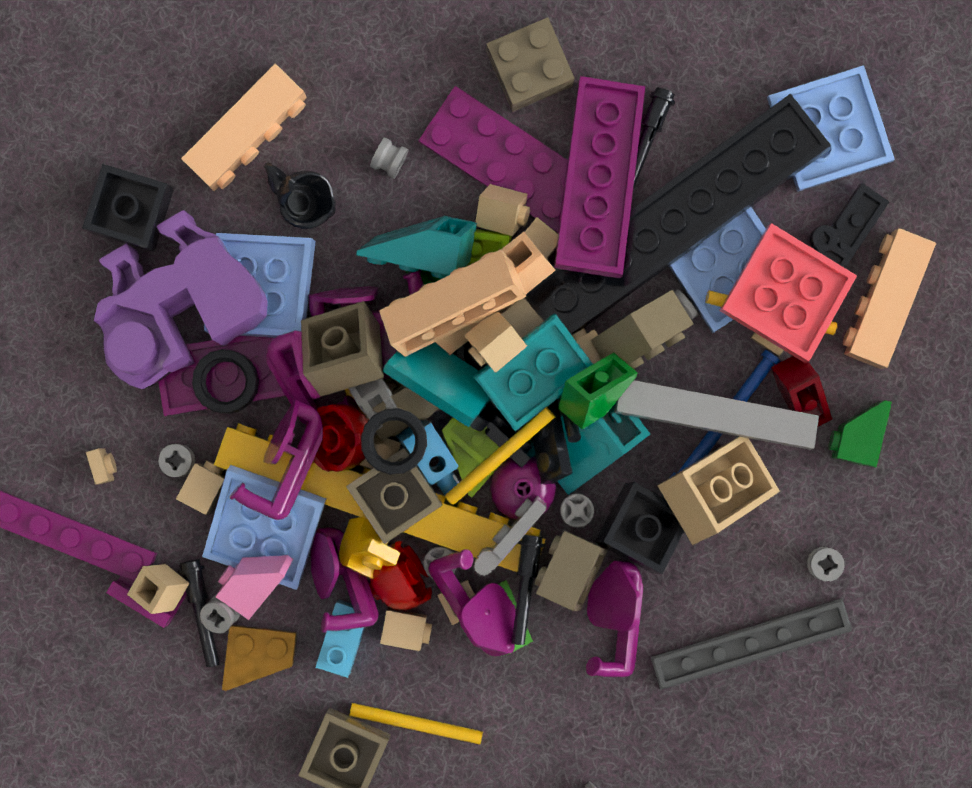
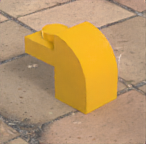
M364 516L349 520L341 541L339 559L343 566L373 579L374 569L381 570L382 565H396L400 552L388 547L389 541L384 544L367 517Z

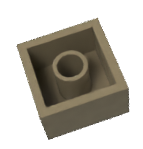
M548 17L486 43L487 55L512 112L568 89L574 84L575 78Z
M671 290L593 338L591 342L602 359L614 352L635 369L645 363L641 358L643 355L648 361L665 350L662 346L664 342L669 348L684 339L685 335L682 331L694 325L674 291Z
M364 301L301 320L303 375L320 397L384 378L380 324Z
M403 448L386 460L397 462L407 458L410 454L406 448ZM417 466L403 474L392 475L373 468L346 486L384 544L443 505Z
M564 531L562 536L556 535L549 549V554L553 555L548 567L542 566L535 580V585L539 586L536 594L572 611H581L608 549L567 531Z
M329 707L298 776L325 788H368L391 734Z

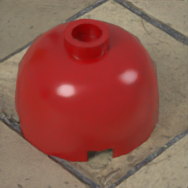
M332 404L316 409L322 421L323 439L314 457V463L327 472H340L357 467L366 459L361 448V435L365 424L368 422L367 417L355 407L346 404Z
M399 540L388 546L400 552L397 564L394 566L382 565L381 570L374 569L373 579H370L369 586L376 600H381V602L392 609L409 610L431 599L432 588L431 586L425 588V583L420 574L426 577L429 576L415 551L409 545L402 548L400 545L403 541Z

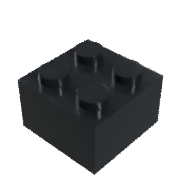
M102 164L82 228L92 234L154 252L160 235L157 225L165 220L174 189L167 183Z
M636 482L624 484L595 543L652 574H663L684 530L665 498Z

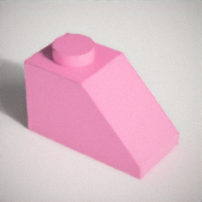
M288 555L242 558L235 568L229 565L219 578L218 582L222 586L216 598L249 620L284 578L293 558Z

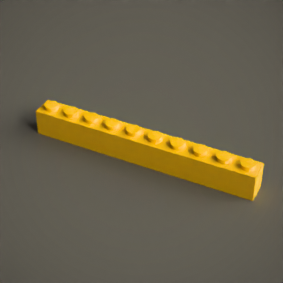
M238 423L236 429L227 427L214 465L226 470L232 465L280 482L292 455L283 452L276 464L263 462L273 435L269 434L268 440L255 436L257 429ZM313 461L301 486V490L327 498L325 505L364 517L365 514L346 486L370 471V469L364 468L362 473L351 469L340 472H327L322 470ZM435 493L443 505L403 531L404 533L458 552L468 549L473 554V557L477 558V555L479 556L483 548L495 546L496 542L492 539L504 524H508L509 518L490 512L489 518L476 514L477 507L461 501L455 507L444 503L446 499L444 495ZM531 527L525 535L539 536L541 530ZM545 538L542 539V544L545 543ZM517 543L498 566L517 572L521 545Z

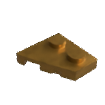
M232 625L229 628L222 690L227 691L292 667L297 632Z

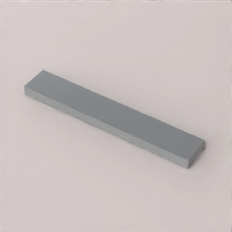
M635 380L616 402L614 412L812 450L815 447L819 419L818 415Z

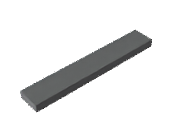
M839 598L651 656L650 659L659 688L662 690L852 631L843 599Z

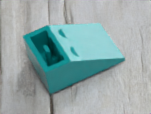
M442 216L377 235L358 249L357 255L367 257L369 263L383 265L390 262L399 264V268L405 271L416 272L422 269L431 271L432 276L443 279L449 276L455 269L465 267L470 262L477 222Z
M615 403L605 416L584 429L579 427L581 439L578 442L571 443L567 439L563 416H561L573 473L557 482L567 495L650 435V432L638 417L614 413Z

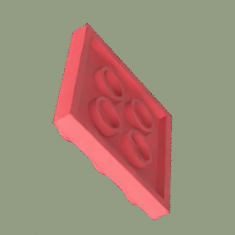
M771 223L767 226L719 311L802 362L807 363L812 358L857 275Z

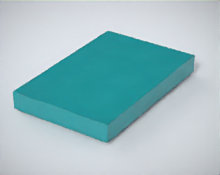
M556 314L551 315L525 335L522 340L527 347L496 373L487 365L473 376L514 431L518 430L544 408L562 396L567 379L593 365Z
M435 342L406 357L397 351L388 360L383 369L385 374L467 427L472 424L491 400L473 377L479 371L454 354L449 355Z

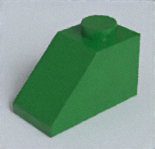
M613 352L565 381L558 409L578 427L584 429L609 412L635 380L638 372Z
M887 400L878 401L839 425L838 431L833 430L828 449L833 451L831 458L867 467H877L892 402Z

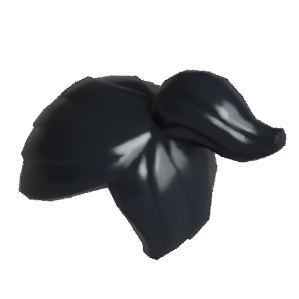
M268 162L264 165L268 175V184L272 192L278 197L280 213L292 226L301 229L316 228L335 214L336 201L334 200L331 184L324 176L314 171L294 172L286 176L282 170Z

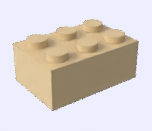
M737 437L658 485L692 545L719 533L780 492L749 438Z

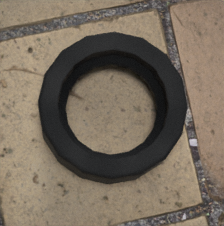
M221 349L208 353L199 361L193 372L192 385L195 396L203 406L213 412L231 414L242 411L252 403L258 393L259 377L256 367L249 358L233 350ZM222 362H231L239 366L244 372L246 379L245 389L242 394L235 400L228 402L219 401L212 397L206 386L207 374L210 369Z
M400 408L385 409L373 415L365 424L361 435V448L367 462L377 471L389 475L403 474L415 468L423 459L427 448V434L421 420L411 412ZM397 420L411 428L415 436V445L412 453L407 458L397 462H390L377 454L373 438L381 424Z

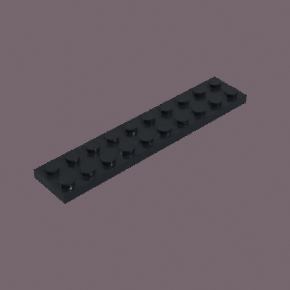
M789 94L631 209L624 269L621 278L554 268L555 271L526 294L525 300L543 321L556 314L570 334H575L831 149V144L794 97Z

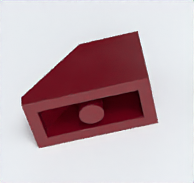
M792 356L771 367L777 387L789 410L818 415L817 427L833 420L820 377L809 362L804 363Z

